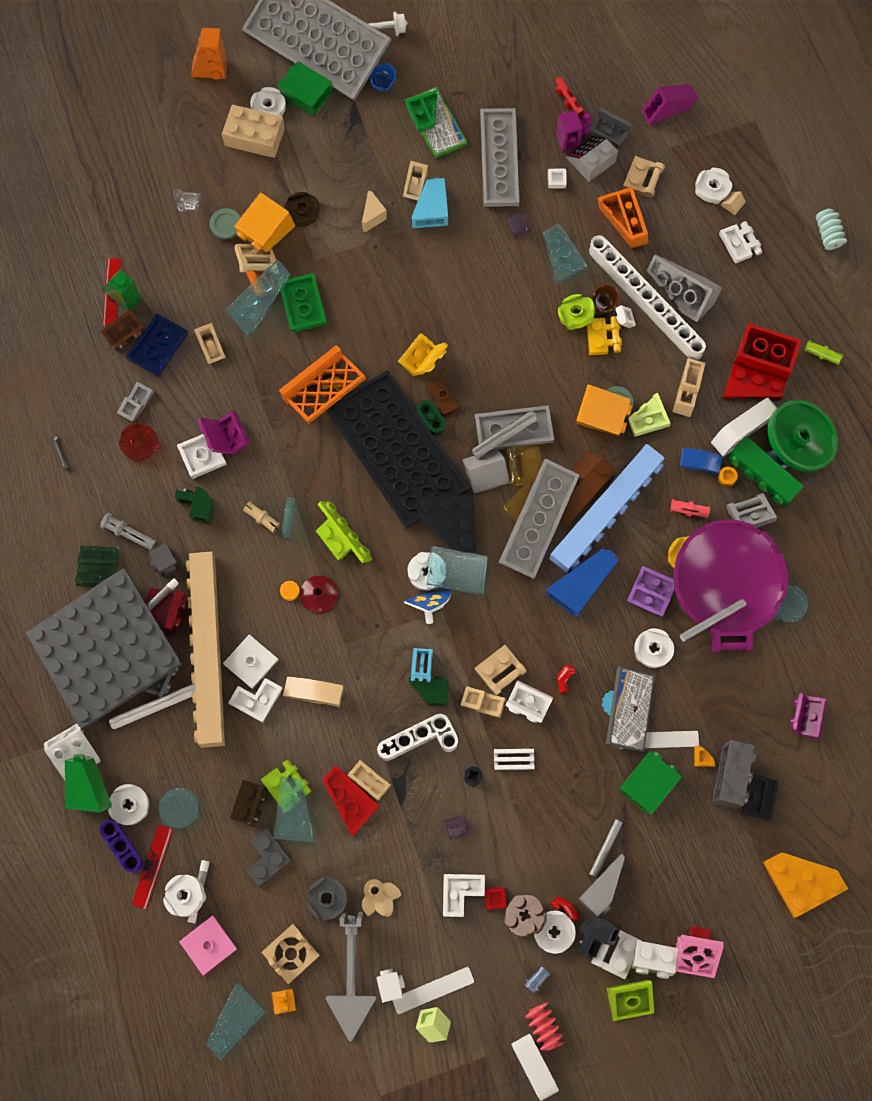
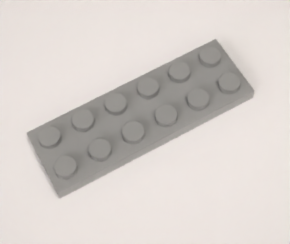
M480 109L483 207L519 206L516 109Z
M544 459L498 563L531 579L535 578L580 476L579 474L548 459Z

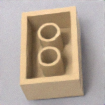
M232 104L222 132L224 146L275 158L285 130L283 116Z

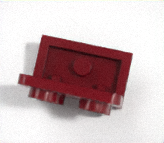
M151 588L145 602L151 601L161 590ZM176 590L175 594L169 593L151 610L163 631L176 634L177 629L180 628L183 610L187 607L188 599L184 592Z

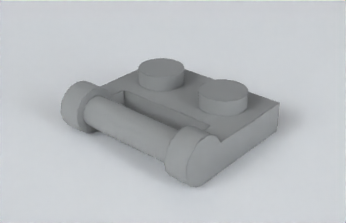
M763 493L740 503L727 504V511L733 520L744 521L753 524L755 527L776 522L777 516ZM758 504H759V506H756V507H753V508H750V509H747V510L738 512L739 510H742V509H745V508H748V507L755 506V505H758Z

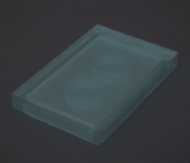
M432 546L427 585L482 595L484 594L487 556Z

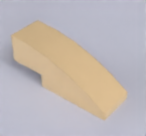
M687 358L672 412L691 417L705 367L704 362Z
M287 677L283 696L316 704L322 703L340 707L344 686L311 679Z

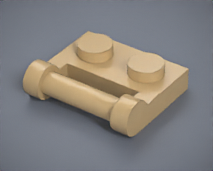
M635 156L622 189L633 187L634 193L652 198L655 193L654 188L660 173L664 171L665 165ZM648 171H654L648 187H642Z
M251 244L235 245L240 272H277L278 265L272 248L266 253L263 250H256ZM247 262H268V263H247Z
M506 645L502 646L474 668L496 696L501 693L500 690L518 676H523L527 673L525 667L516 659ZM511 665L515 667L511 673L497 684L492 681Z

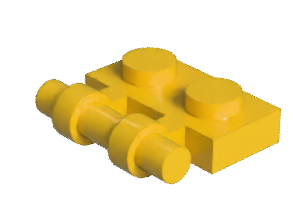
M616 316L610 318L611 324H606L605 318H594L591 324L586 325L589 355L608 354L609 347H613L614 353L621 352L620 323H618ZM607 332H612V339L607 340Z

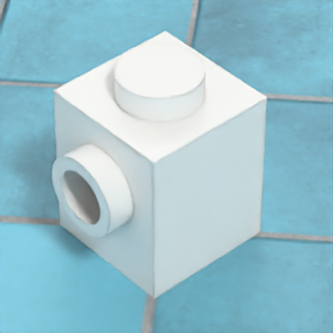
M392 969L380 971L381 976L377 977L382 1003L402 998L401 988H405L403 976H398V972H393Z

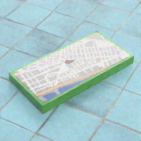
M434 87V88H432V89H429V90H427V91H425V92H422V93H420V94H417V95H415V96H413V97H410V98H408V99H411V98L417 97V96H419V95L425 94V93H427V92L436 90L437 87ZM438 89L435 127L421 132L435 159L467 145L466 139Z

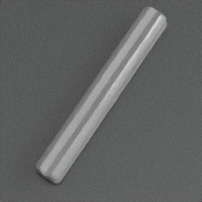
M530 411L473 448L474 456L480 458L537 420L536 414Z

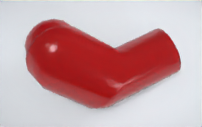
M565 665L557 675L560 693L569 692L567 681L576 674L574 666Z
M559 896L555 897V900L551 902V906L555 911L563 908L571 921L574 922L580 918V914L570 901Z

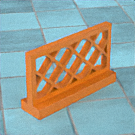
M336 345L282 387L279 392L282 399L310 424L364 381L366 377L342 354L341 349ZM344 361L346 369H336V365ZM332 374L331 380H322V376ZM335 374H345L344 380H335ZM348 374H357L359 376L355 380H348ZM318 385L317 392H307L308 387ZM321 385H331L330 392H320ZM334 385H343V389L340 392H333ZM297 396H303V403H294L292 400ZM307 396H316V402L306 403ZM320 396H329V401L319 403ZM305 408H315L314 413L308 417L305 414Z

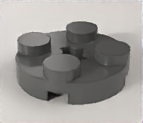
M321 878L309 887L307 907L315 917L329 920L343 913L348 899L346 889L339 881L331 878ZM324 893L332 895V902L330 904L322 903L324 899L322 895Z

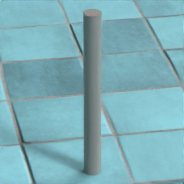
M741 599L680 634L681 640L683 642L738 611L746 606V602Z

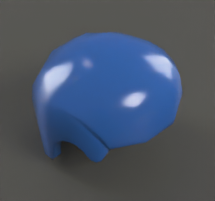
M386 62L375 66L370 75L372 87L381 92L390 90L396 82V71L392 65Z

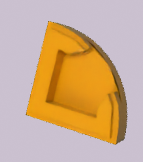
M694 746L695 767L716 766L713 756L707 750L700 746Z

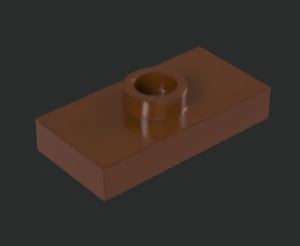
M444 376L427 383V387L443 417L460 409Z

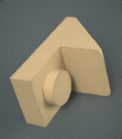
M410 161L403 197L419 200L425 182L428 179V165Z
M212 323L194 329L208 364L226 358Z

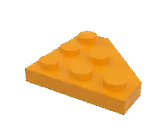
M783 852L763 862L794 918L848 890L838 870Z

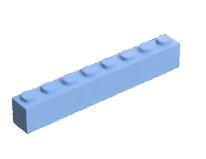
M646 444L555 548L549 559L566 573L570 569L574 570L577 568L582 555L586 557L592 550L591 545L595 541L598 543L604 536L603 531L606 528L610 529L617 521L615 517L618 514L622 515L627 510V503L630 500L634 501L639 496V489L642 486L644 488L647 487L652 480L650 477L653 473L658 474L664 466L662 464L664 457Z

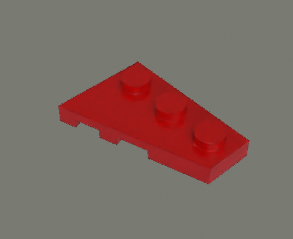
M560 76L555 80L557 85L555 90L559 97L563 96L565 98L564 104L568 111L576 110L580 120L585 112L579 106L576 98L572 97L570 89Z
M733 364L722 399L769 398L770 400H781L787 380Z
M335 765L322 781L353 837L380 806Z

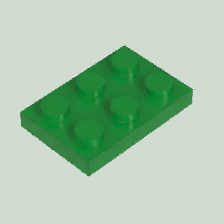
M314 273L278 281L291 333L327 325Z

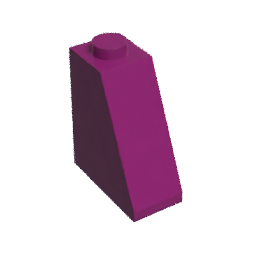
M691 84L659 87L641 111L648 124L651 125L689 110L698 99V96Z

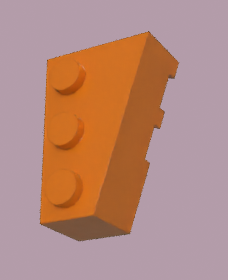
M202 28L193 58L191 77L226 79L227 57L220 28Z
M633 187L598 197L599 209L631 249L648 244V232Z

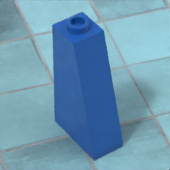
M603 548L550 586L545 595L577 618L617 565L619 559L616 558L615 553L610 550L606 551Z

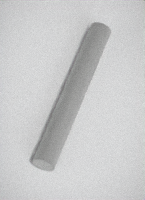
M615 819L589 873L591 876L597 878L623 824L621 821Z

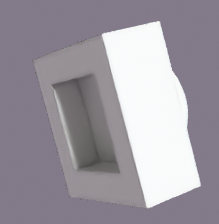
M548 169V188H566V169Z
M622 305L616 308L617 321L620 325L627 328L636 325L630 308Z

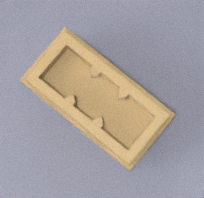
M361 760L347 775L377 801L382 798L391 786V784Z

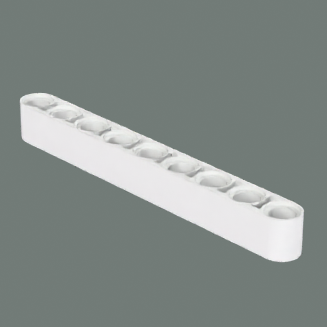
M600 235L593 237L589 249V254L688 358L699 360L706 348V344L701 337L606 238ZM667 322H673L675 325H669ZM683 334L687 338H682L680 335ZM692 348H698L699 351H694Z

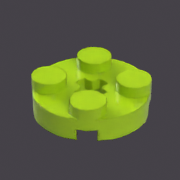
M580 294L565 298L562 301V305L558 308L561 323L569 330L591 324L594 321L595 315L593 301L589 297H582ZM575 309H578V311H580L579 313L574 314Z

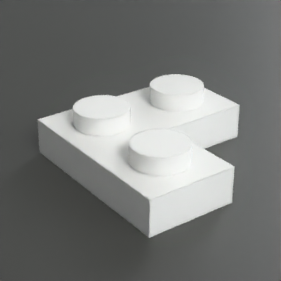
M265 678L255 695L238 686L228 704L263 723L283 688Z
M444 874L443 917H464V896H485V875Z

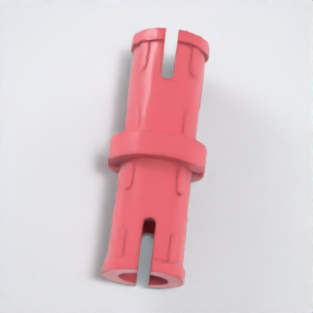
M672 499L670 511L684 513L686 516L694 515L708 519L710 507L697 505L691 501L687 503Z

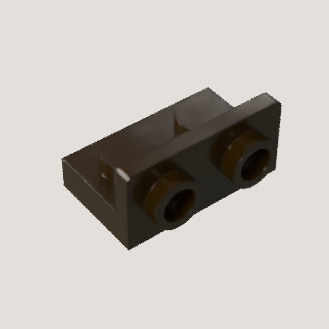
M242 780L230 819L254 826L255 822L258 823L261 816V811L259 810L261 802L265 803L268 791H265L266 787Z

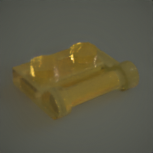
M540 447L506 448L511 475L509 479L510 486L534 484L542 466ZM517 455H521L524 478L518 477Z

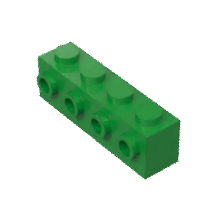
M747 436L728 456L730 462L735 467L743 470L745 476L751 480L753 479L763 492L770 494L778 505L785 507L804 487Z

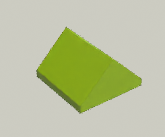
M651 980L607 987L613 1021L654 1013Z

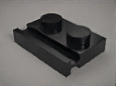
M753 775L751 783H748L746 790L749 791L748 802L744 803L741 814L771 821L779 780Z

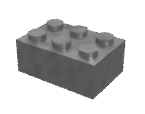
M730 740L722 746L712 804L737 809L748 802L749 791L746 790L753 776L750 768L751 763L754 764L756 759L754 745Z

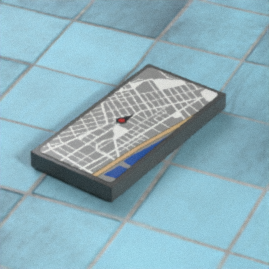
M622 666L617 667L606 739L607 745L644 753L655 675Z

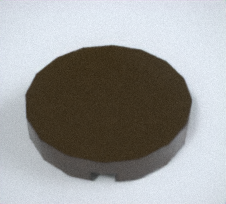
M297 192L291 195L284 205V209L289 211L296 226H308L314 223L320 214L318 200L307 192Z

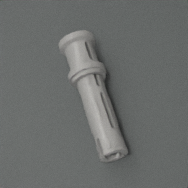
M107 513L101 521V528H107L114 532L116 536L122 535L149 551L157 546L158 541L127 526L126 521L114 518L111 513ZM132 534H134L135 536H137V537L143 539L144 541H142V540H140V539H138V538L132 536Z

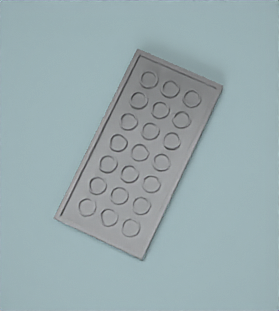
M259 0L242 28L243 32L294 64L299 61L332 81L334 89L354 101L391 42L390 37L330 0Z

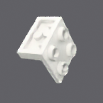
M78 724L73 725L44 743L46 754L64 780L65 760L73 758V755L85 754L86 757L94 758L96 764L100 762L99 756L85 737L84 730Z

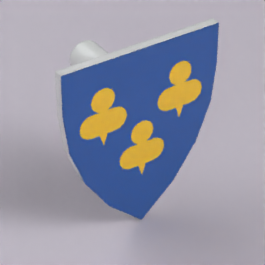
M451 590L420 594L404 601V603L425 612L426 624H432L434 622L432 612L444 607L451 597Z

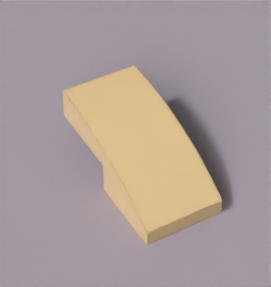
M466 686L461 706L501 718L506 699Z

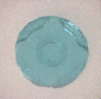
M788 585L785 600L778 609L775 618L778 621L789 623L800 620L806 614L808 608V599L805 593L794 585Z
M171 789L160 800V817L171 828H186L193 824L199 815V800L188 789Z

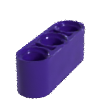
M112 820L104 821L100 826V833L121 866L131 873L140 872L144 867V860L122 826ZM110 825L115 826V832L112 835L107 834V828ZM125 841L126 849L119 852L118 844ZM132 858H136L137 866L131 869L129 861Z

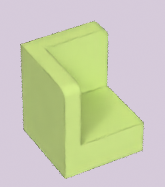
M438 1007L424 1009L420 1011L416 1029L430 1043L447 1040L451 1021Z

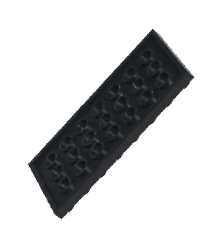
M388 370L343 396L326 410L405 529L420 521L417 517L416 497L460 496L469 491L466 482Z

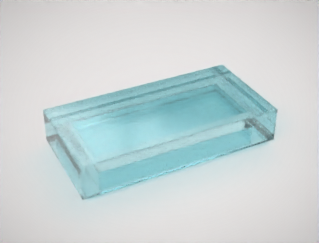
M290 497L286 499L282 528L283 538L291 540L296 507L295 499Z

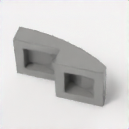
M136 382L129 397L124 398L117 413L134 422L144 410L155 391Z

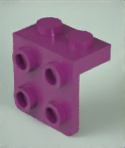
M230 411L219 420L200 418L198 420L200 430L204 434L207 446L212 452L235 455L250 444L236 411Z

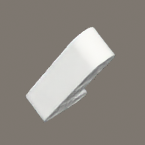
M769 398L764 399L722 428L711 441V444L723 457L726 456L746 436L748 437L767 424L777 407Z
M437 714L382 741L378 745L377 751L382 760L389 761L437 738L444 751L452 752L457 748L458 738L447 716ZM443 720L446 725L444 728L438 729L435 726V722ZM421 728L428 731V735L424 738L417 735V731ZM402 737H407L410 740V744L405 747L401 746L399 740ZM451 737L455 743L453 746L448 747L444 744V739ZM392 742H396V746L399 749L398 751H396ZM383 747L392 748L389 755L381 753L384 751Z

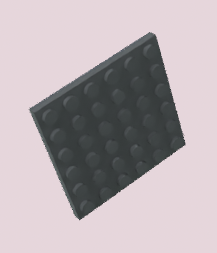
M122 568L26 632L72 716L82 730L183 664L125 568Z

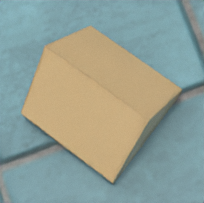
M741 191L731 192L722 202L721 206L733 215H736L746 201Z

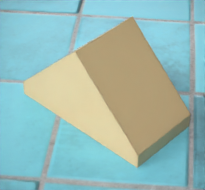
M368 191L362 219L363 232L369 231L387 219L386 209L372 191Z

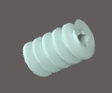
M833 209L823 210L816 215L817 224L820 228L819 231L822 234L821 238L826 250L839 248L847 242L846 238H843L845 233L840 232L843 230V226L840 225L841 219H837L840 215L834 212Z

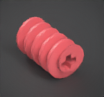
M548 1002L530 1009L529 1013L525 1016L526 1019H533L529 1024L530 1027H537L532 1032L533 1035L540 1034L536 1042L544 1043L540 1051H549L566 1042L559 1041L563 1036L562 1033H555L559 1026L551 1025L555 1021V1017H548L552 1010L544 1009Z

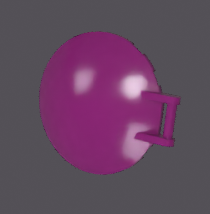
M728 519L706 524L687 538L676 557L673 580L678 601L686 614L696 624L705 621L743 599L746 602V606L708 627L706 630L711 632L713 652H720V650H745L748 652L753 650V632L768 624L778 613V609L785 600L788 587V571L783 554L780 553L775 545V541L766 532L761 531L753 526V524ZM720 636H743L744 642H721Z

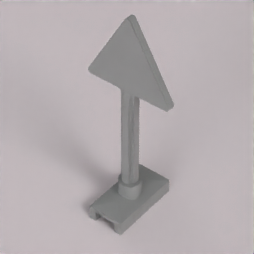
M347 912L341 914L340 927H345V934L347 935V995L326 996V1001L349 1042L355 1037L376 1000V996L355 995L356 935L358 934V927H361L363 922V912H359L357 918L356 916H347Z

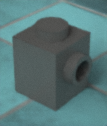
M166 543L149 551L153 559L150 563L154 571H159L162 576L171 575L179 568Z

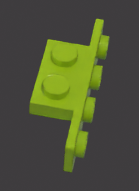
M329 501L319 502L318 506L328 519L316 532L336 559L342 560L352 550L362 563L370 562L373 559L370 556V551L360 543L358 535L347 526V521L338 514L335 505Z

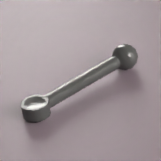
M52 435L50 439L56 446L62 462L61 467L68 469L69 464L65 462L58 444L59 438L57 435Z

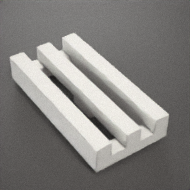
M494 749V770L535 769L534 749ZM498 754H529L530 757H498ZM530 761V765H498V762Z

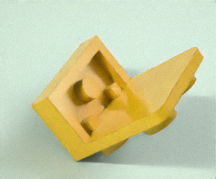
M421 333L398 362L413 376L423 375L426 372L429 373L434 369L435 361L445 355V349L448 344L444 342L434 345Z

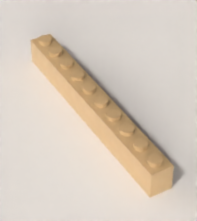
M212 551L190 553L189 560H186L187 572H190V578L187 579L188 590H191V597H188L189 609L192 608V615L189 616V626L193 628V634H190V645L194 649V653H191L190 656L191 664L194 665L195 671L191 673L192 684H195L192 699L193 703H196L193 719L194 723H197L194 739L195 743L198 742L201 748L225 746L215 556Z

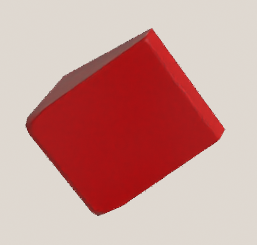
M690 926L689 936L710 940L711 930Z

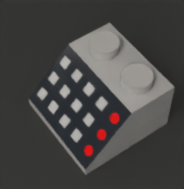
M592 137L568 154L566 158L590 182L616 163L618 150L607 139Z

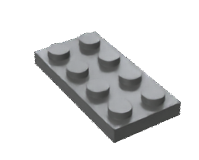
M549 405L475 414L478 443L481 444L530 411L536 414L537 420L492 450L554 443Z

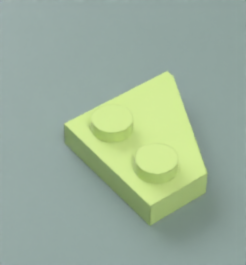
M658 393L654 394L650 401L644 403L639 411L634 412L628 418L634 437L670 427L669 418Z

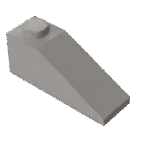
M623 854L619 855L578 898L595 917L599 915L603 917L611 909L609 904L613 900L625 856Z

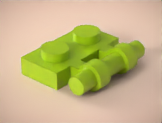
M289 759L282 763L286 769L285 772L281 773L278 768H275L261 779L284 812L301 801L297 796L298 792L302 791L305 796L312 792L308 787L309 783L307 780L300 776L297 772L298 768L295 764L292 765ZM290 776L297 784L293 788L289 785V783L286 780Z

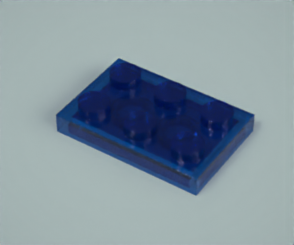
M156 314L126 358L159 377L189 334L188 330Z

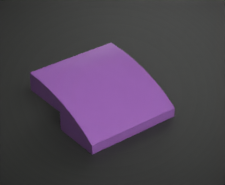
M642 566L627 601L663 617L675 589L674 580Z

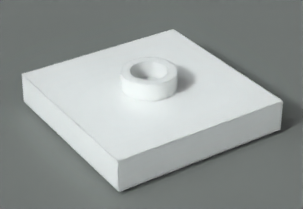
M204 434L177 445L191 479L227 465L222 453L212 452L208 448Z
M249 634L223 664L251 689H254L279 660Z

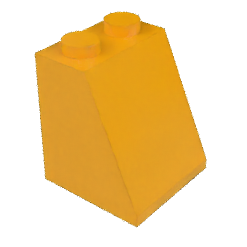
M260 192L234 227L238 232L237 236L243 241L247 239L256 250H263L267 253L294 229L295 224L289 211Z
M588 384L576 424L619 437L620 433H624L627 423L624 422L626 415L631 413L633 406L629 404L631 399Z

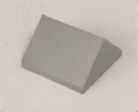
M498 449L491 450L480 458L472 456L462 459L474 494L510 483L505 459Z

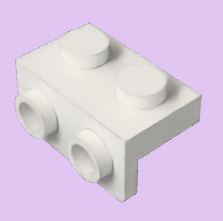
M517 681L506 706L513 713L526 715V718L532 722L542 723L553 697Z
M636 941L631 969H635L638 974L648 975V972L656 973V977L669 979V976H673L676 971L678 948Z

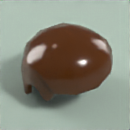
M602 284L595 289L591 295L595 310L601 314L610 313L618 306L620 293L616 287L611 284Z

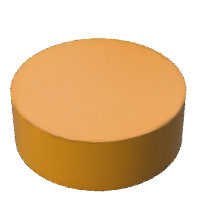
M724 467L718 474L720 484L726 487L734 485L738 479V473L732 467Z
M286 581L280 587V594L283 599L293 601L298 598L300 589L294 581Z

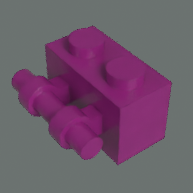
M576 110L566 111L559 115L556 136L562 152L577 149L580 146L581 138L587 137L592 122L590 113L586 112L580 120Z

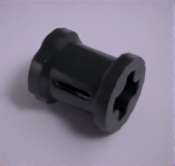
M476 766L466 769L464 775L465 783L471 786L480 784L482 771ZM470 772H472L473 774H478L476 781H474V779H468L470 777Z

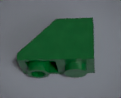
M433 676L431 682H427V679L424 678L423 681H419V678L411 681V677H409V685L427 705L447 707L449 680H445V677Z

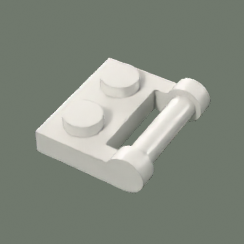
M620 930L619 939L608 964L603 962L610 945L601 943L597 955L593 957L591 963L620 978L626 979L634 959L635 943L641 940Z

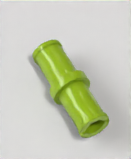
M810 340L804 350L818 356L821 360L825 359L839 365L843 354L828 349V346L825 345L823 347Z

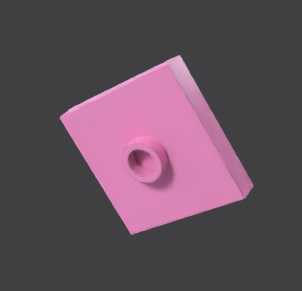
M211 916L179 941L203 976L237 950L214 916Z

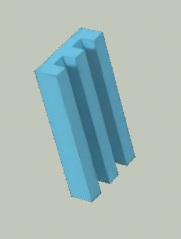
M413 648L411 681H415V678L423 681L424 678L427 679V682H431L433 649ZM417 653H421L419 673L416 672ZM425 654H429L427 673H423Z

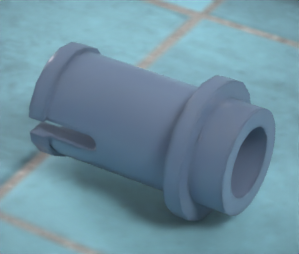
M539 966L529 980L526 979L525 987L533 994L536 991L539 992L538 988L550 976L549 972L542 966Z

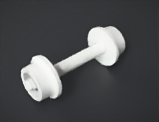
M393 12L394 21L371 23L369 25L377 30L395 28V34L398 36L400 33L406 32L408 22L405 20L404 14Z

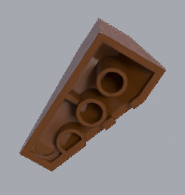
M586 452L574 465L572 471L580 476L558 523L565 530L615 477L617 469L603 457Z

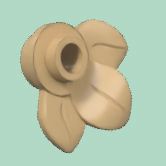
M377 879L369 880L364 886L365 897L362 901V909L367 916L373 914L376 910L382 916L390 917L393 912L392 900L399 898L401 892L392 883L382 884ZM372 887L378 888L377 893H371Z

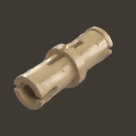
M251 501L247 503L248 507L245 506L243 511L256 519V523L264 525L272 533H275L277 531L275 527L279 528L281 523L270 517L267 511H262Z

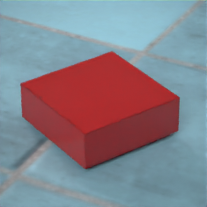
M505 887L485 889L486 910L507 908Z

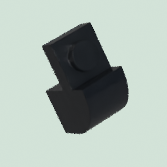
M591 918L586 920L578 930L585 934L579 942L578 947L580 949L578 954L583 957L592 958L599 941L606 945H615L622 926L608 919Z

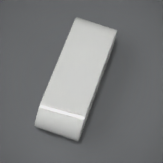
M528 1034L512 1043L511 1045L539 1100L542 1101L558 1092V1087L531 1035Z

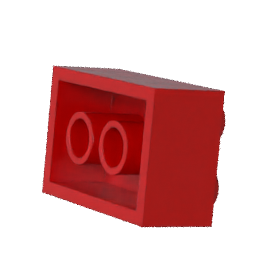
M748 323L743 332L733 364L787 380L792 373L802 340Z

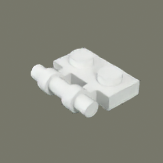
M746 221L740 224L741 230H739L736 224L720 230L719 233L735 264L751 258V250H754L756 255H760L763 252L760 247V241L756 240L753 234L754 230ZM744 237H747L749 243H746Z

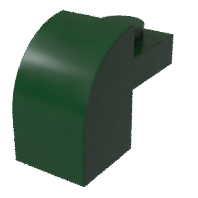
M196 487L195 493L188 489L176 490L174 497L177 503L192 505L189 514L192 521L211 524L214 505L209 494L204 489Z

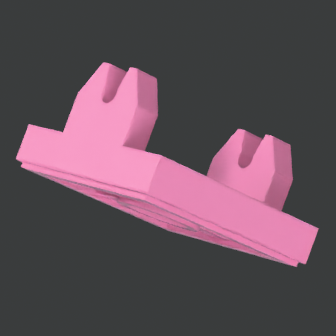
M686 935L678 937L675 947L678 948L676 971L715 978L723 951V942ZM690 946H697V951L692 953L684 952ZM705 948L711 950V957L706 956L704 953ZM696 955L704 957L700 962L694 961L692 958ZM683 959L690 960L693 965L687 964Z

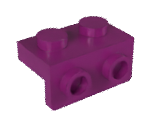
M799 693V698H796L794 708L796 709L795 717L793 716L791 719V728H793L792 730L796 735L820 739L827 705L825 698L806 696L804 693Z

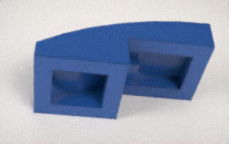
M683 448L680 467L693 471L702 470L716 475L720 473L722 455L703 450Z

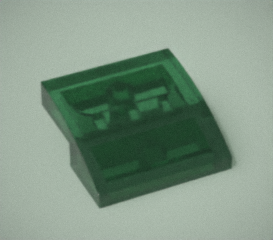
M81 545L77 559L76 586L95 587L115 574L118 570L119 547Z

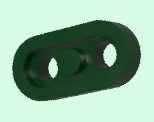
M423 400L419 402L417 413L432 434H441L445 430V419L431 401ZM427 409L429 413L425 414L423 410ZM438 424L439 427L434 428L433 425Z

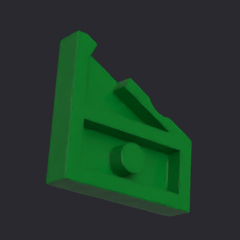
M437 89L405 101V105L418 133L435 127Z

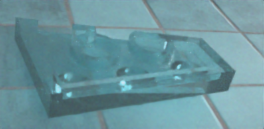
M559 223L544 231L543 236L556 285L587 269V263Z
M281 777L274 839L314 843L302 779Z
M236 982L206 1043L207 1047L220 1060L266 1013L259 1003L238 982Z

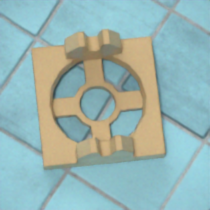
M294 924L262 951L269 964L282 976L287 984H290L320 956ZM286 938H295L300 942L295 946H288L284 940ZM280 945L284 950L283 957L277 962L275 952L277 946ZM303 947L306 948L304 963L299 959V951ZM288 948L296 949L297 956L294 960L286 958L285 952ZM286 962H294L298 968L287 970L282 968V966Z

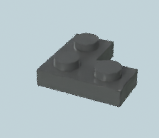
M265 829L251 840V843L262 858L246 871L257 886L260 887L292 862L268 829Z

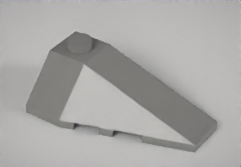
M656 254L653 256L647 272L656 283L668 293V297L678 305V309L696 322H699L715 304L722 290V287Z

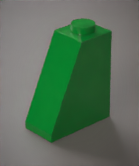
M119 270L102 289L127 311L132 310L142 300L134 280L122 270Z
M75 754L73 758L65 760V808L99 813L112 808L110 798L94 758L86 757L85 754Z

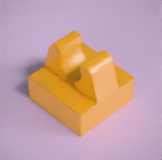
M293 989L272 993L275 1014L296 1010Z

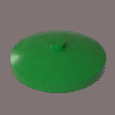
M803 400L788 401L778 407L769 419L768 437L776 455L789 467L802 472H815L827 466L834 459L838 449L837 433L830 418L816 405Z

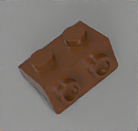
M128 310L100 332L113 349L118 347L120 350L128 344L126 340L131 336L135 339L143 333L141 329L144 328V325L139 322L131 310Z

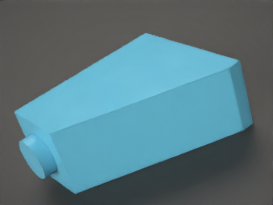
M445 178L426 180L412 215V228L448 226Z

